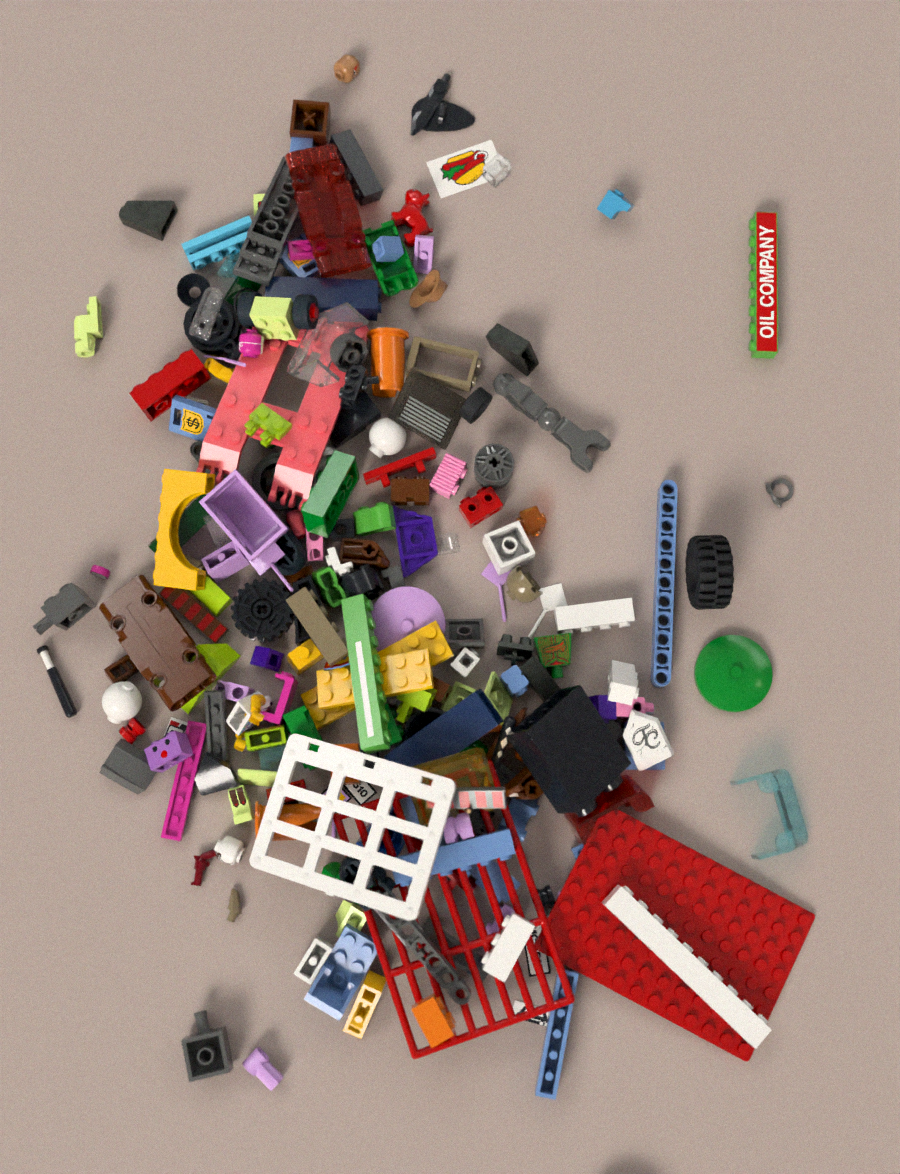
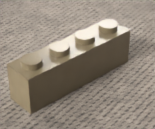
M304 587L287 598L286 602L328 664L332 667L348 656L347 641L345 637L340 639L337 633L340 630L334 621L330 623L326 617L329 614L323 605L321 607L317 605L315 601L318 598L313 590L308 591Z

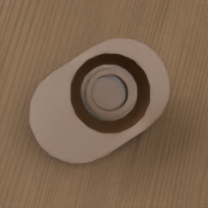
M438 270L430 271L412 292L409 299L411 307L417 308L425 302H436L442 297L448 285L440 278Z

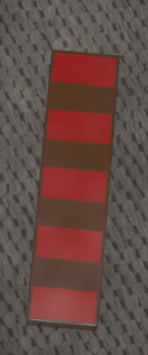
M164 587L159 593L161 597L215 644L229 631L228 628L183 589Z

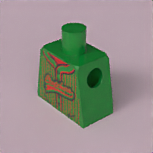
M571 633L534 637L533 643L539 662L545 669L551 668L553 679L564 678L562 667L569 666L571 663Z

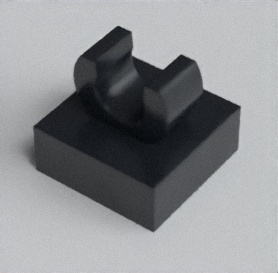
M227 338L232 346L230 348L223 346L222 349L230 359L237 361L242 354L238 349L239 340L236 339L234 341L231 338Z

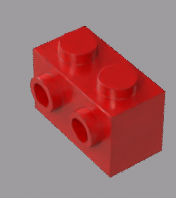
M492 486L488 488L483 487L476 492L477 495L472 498L468 496L460 502L459 511L470 528L503 509V503Z

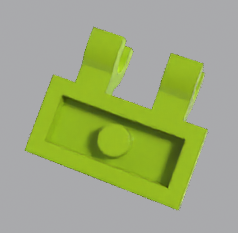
M263 403L249 415L250 420L245 424L247 428L245 433L251 437L260 427L265 430L260 435L262 439L260 444L266 448L274 438L280 441L292 429L290 422Z

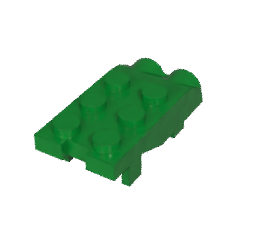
M393 220L382 223L381 228L371 230L370 227L359 231V236L379 286L385 296L391 297L402 290H410L418 285L419 280L402 240L401 244L404 254L395 262H376L372 244L380 236H399Z

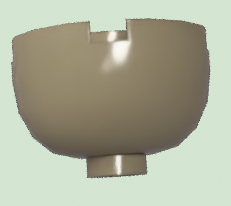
M519 564L506 578V585L509 589L507 594L512 600L517 599L522 603H529L541 596L543 592L538 591L541 589L529 572L524 574L521 571L524 567Z

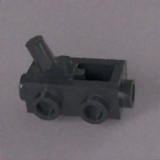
M352 364L345 375L346 383L339 391V398H341L340 406L344 409L357 410L363 390L368 389V384H378L379 377H368L367 368L359 364Z

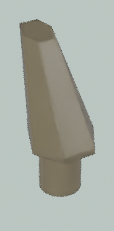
M234 888L231 890L227 908L230 910L227 918L230 922H235L237 914H242L239 892Z

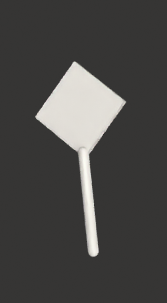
M561 583L538 590L543 592L540 596L543 611L528 635L530 639L546 612L554 610L555 607L567 606Z

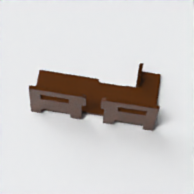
M311 564L293 575L283 576L290 584L300 578L312 575L314 570Z

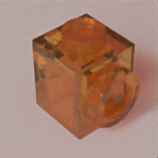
M537 505L520 511L518 518H516V521L519 520L526 535H532V537L542 534L547 523L544 513H540Z

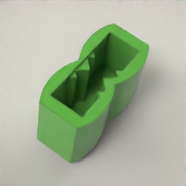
M386 502L376 503L375 507L372 508L368 506L360 507L358 511L353 512L356 535L361 537L396 529L393 506Z
M322 567L312 572L313 581L320 589L324 603L333 608L342 604L341 600L345 599L346 595L342 587L338 585L335 572L330 567Z

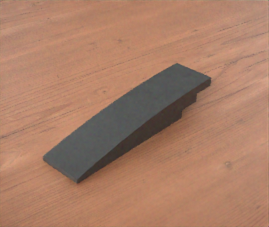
M283 156L247 231V237L233 269L234 275L269 287L317 173L316 168Z

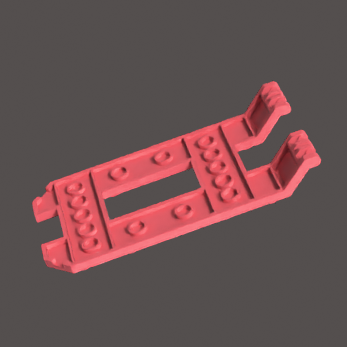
M318 319L315 329H300L297 340L264 339V350L261 355H258V358L243 357L242 353L238 361L246 363L247 366L236 365L203 440L196 472L205 473V470L209 469L211 470L210 474H215V476L218 472L215 479V485H218L222 482L224 474L229 475L235 469H239L241 454L248 437L259 441L262 440L260 435L265 431L260 427L251 437L245 433L247 429L245 424L250 420L249 415L263 403L292 424V429L280 441L274 438L270 443L283 447L276 464L268 501L274 503L277 499L278 491H282L284 494L280 504L285 506L289 494H292L288 507L293 508L296 498L299 496L302 497L298 508L301 511L302 504L309 498L316 472L342 408L340 406L341 398H339V391L346 383V373L340 371L330 358L331 344L339 335L344 333L355 334L367 343L368 338L366 334L369 329L365 322L362 320L333 321ZM287 345L321 354L298 412L263 402Z

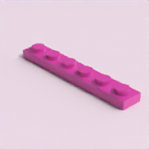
M189 720L185 733L194 755L178 763L161 838L182 841L195 786L194 779L199 768L207 734L206 724Z

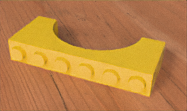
M164 469L162 493L160 495L161 508L158 515L159 530L156 535L157 550L154 556L156 563L153 572V585L194 591L205 590L206 571L192 565L184 556L179 543L178 529L181 516L187 505L198 496L208 494L214 489L215 474Z

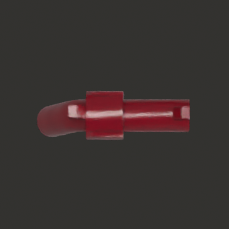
M214 849L204 852L200 856L194 855V869L196 871L191 885L201 886L203 872L210 865L209 861L206 860L216 857Z

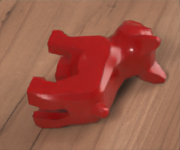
M418 189L407 190L405 193V205L402 206L399 212L394 211L391 213V220L394 221L396 228L406 224L412 229L411 233L404 234V242L408 248L415 246L416 235L426 236L433 232V229L429 228L422 214L423 207L430 204L427 200L430 195L429 193L422 194Z

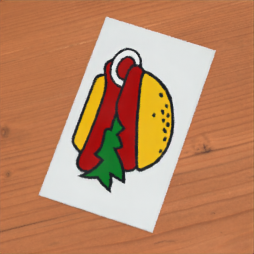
M492 140L426 162L440 198L506 176Z

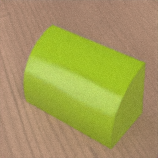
M207 575L205 590H190L216 617L233 602Z

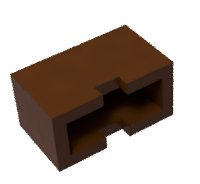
M397 476L395 479H391L392 506H407V502H414V506H429V479L423 476H416L414 479Z

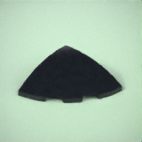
M364 390L357 410L341 408L330 436L334 449L348 442L366 430L368 425L381 418V412Z

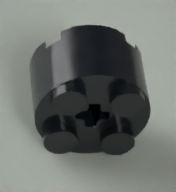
M369 564L361 566L354 573L348 572L341 577L343 581L340 585L345 592L346 598L364 594L372 601L379 597L378 592L382 591L383 593L385 591V587L376 569L370 567Z

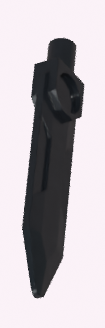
M445 73L442 79L438 78L412 118L411 136L420 132L429 123L449 89L448 82L451 78L449 74Z

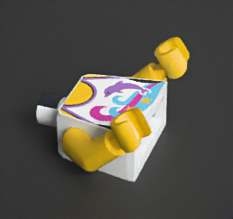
M257 691L237 701L226 720V723L236 733L235 737L237 739L234 749L241 752L244 751L246 741L242 740V738L245 737L246 730L254 725L259 726L260 721L264 718L262 712H267L270 706L273 705L270 696H263Z

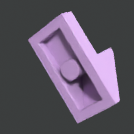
M415 236L413 263L415 273L428 274L432 271L434 236Z

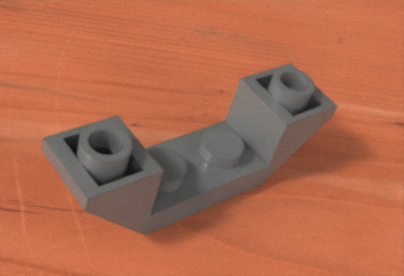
M428 917L422 926L423 932L441 952L432 921ZM443 928L449 949L461 945L460 941L447 933ZM472 951L483 982L489 974L483 970V963H481L483 956ZM464 953L452 956L454 964L471 975Z

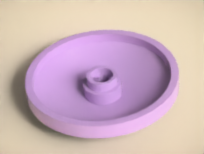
M412 586L393 588L381 595L373 605L371 613L376 623L374 635L378 639L379 646L376 647L378 652L435 620L438 622L443 634H445L443 610L437 600L425 590Z

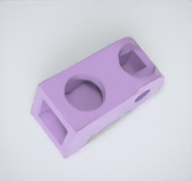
M217 680L215 690H225L226 699L234 702L254 693L253 688Z

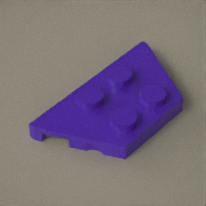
M393 506L396 523L395 530L404 579L438 556L432 517Z

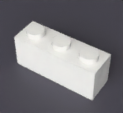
M615 660L611 661L607 676L609 701L632 706L633 699H637L639 693L638 672H635V665Z
M513 911L510 916L508 914L505 916L501 924L504 927L500 934L496 933L491 942L494 945L491 952L486 951L481 961L484 971L504 983L535 928L532 922Z

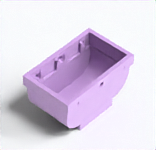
M236 469L199 501L251 562L289 530Z

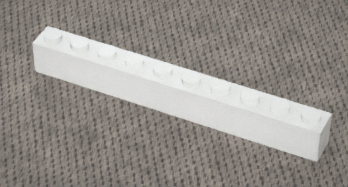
M617 884L601 903L743 1039L756 1049L771 1032V1029L767 1026L768 1021L760 1013L756 1015L751 1011L754 1007L745 999L741 1001L737 997L739 993L732 986L728 985L726 987L722 983L723 978L715 970L711 972L706 968L709 964L700 956L696 958L692 954L694 950L687 943L681 944L677 940L679 936L671 928L667 930L662 926L664 921L655 913L652 916L647 911L649 907L642 900L639 899L637 902L632 897L634 893L626 885L622 887Z

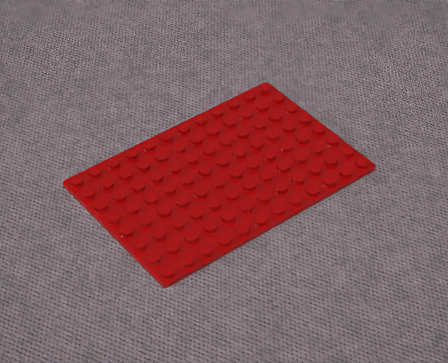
M604 804L547 918L562 963L743 1061H749L755 1048L743 1039L601 902L617 884L622 887L626 885L634 893L632 897L637 902L639 899L642 900L649 907L647 911L652 916L655 913L664 921L662 926L667 930L671 928L679 936L677 940L681 944L687 943L694 950L692 954L696 958L700 956L709 964L706 968L711 972L715 970L723 978L722 983L726 987L728 985L732 986L739 993L737 997L741 1001L745 999L754 1007L751 1011L756 1015L760 1013L767 1021L815 920V915L615 807ZM541 930L535 942L536 950L552 958L543 930Z

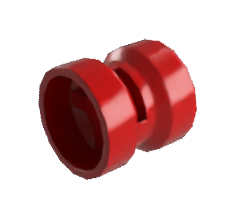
M133 717L129 720L127 726H123L118 731L127 742L133 744L137 737L143 735L147 730Z

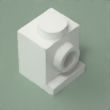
M465 647L451 663L450 667L466 679L480 661L478 658L479 654L474 649L470 648L468 650ZM468 659L470 664L465 666L462 661Z

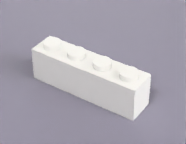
M632 598L555 607L554 609L557 633L562 632V634H573L575 630H581V633L593 631L592 628L600 627V630H608L614 625L624 628L631 626L630 623L635 621Z

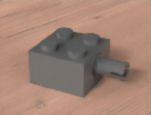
M72 582L65 584L59 589L60 592L44 601L41 609L46 616L33 625V628L37 629L36 632L39 635H42L52 625L67 631L95 608L96 605L83 589Z
M207 1010L194 1013L197 1032L187 1035L181 1040L189 1082L230 1073L234 1066L226 1026L216 1029L209 1028Z

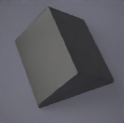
M483 618L445 619V638L450 648H484Z

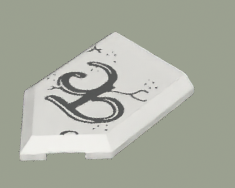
M631 709L629 720L622 736L638 771H642L671 757L674 752L659 719Z

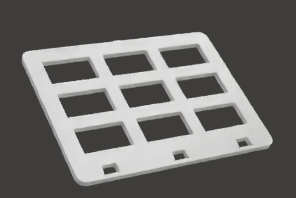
M292 734L288 738L250 856V864L256 869L324 891L326 895L332 897L335 895L406 920H415L421 910L455 795L456 783L446 777L303 735ZM310 743L320 746L318 752L309 750ZM366 760L376 762L373 769L364 767ZM297 761L333 772L326 796L290 785ZM346 776L383 787L376 811L339 800ZM423 777L433 779L432 785L422 784ZM396 791L435 803L428 827L389 815ZM286 797L322 808L315 832L279 820ZM335 812L372 823L365 848L327 836ZM385 828L424 840L417 864L378 852ZM274 832L310 843L303 868L267 856ZM323 848L361 860L354 885L316 872ZM374 865L413 877L406 902L367 889Z

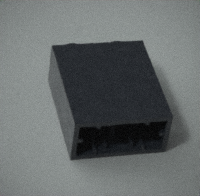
M581 685L558 689L506 734L558 814L576 813L578 817H583L591 813L598 806L595 798L602 791L607 793L617 788L623 782L620 774L631 764Z

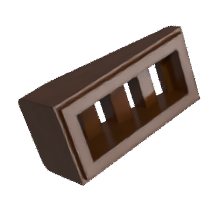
M128 654L104 669L105 675L112 684L125 682L139 671ZM127 661H129V663L133 667L131 670L126 664ZM122 666L126 673L123 674L119 667ZM114 671H116L117 674L119 675L118 678H116V677L114 676V674H113Z

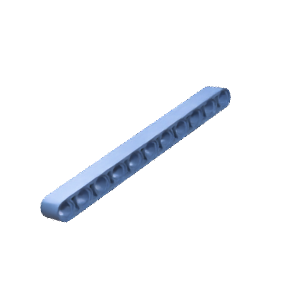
M665 480L657 491L650 675L652 685L657 688L666 686L671 680L678 491L677 484L672 480ZM663 487H669L672 493H665ZM668 505L671 508V512H665L662 506ZM662 524H668L670 531H665L662 528ZM661 542H667L670 549H663ZM662 560L667 561L669 568H663L660 562ZM660 579L667 580L668 587H662ZM659 598H665L668 605L665 607L660 605ZM661 616L666 618L667 625H661L658 618ZM661 635L666 638L665 645L658 642V636ZM661 654L665 657V664H660L657 661V655ZM657 674L664 675V683H659L656 680Z

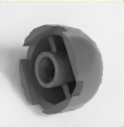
M352 333L339 335L331 344L330 358L340 371L346 373L352 364L362 365L368 355L367 343Z

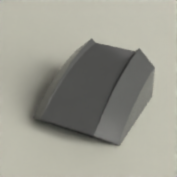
M120 739L115 744L100 770L102 775L136 794L146 791L157 773L156 771H151L145 751L130 744L125 739Z

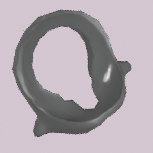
M779 478L770 484L765 483L767 493L771 495L772 501L779 508L782 507V503L792 498L793 486L788 480ZM779 483L785 484L789 489L788 495L784 498L776 497L773 494L772 490Z

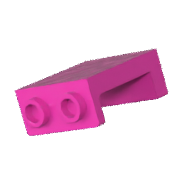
M282 671L281 674H275V678L285 682L275 714L262 712V715H264L263 720L277 725H285L283 715L289 713L299 683L295 680L293 674Z

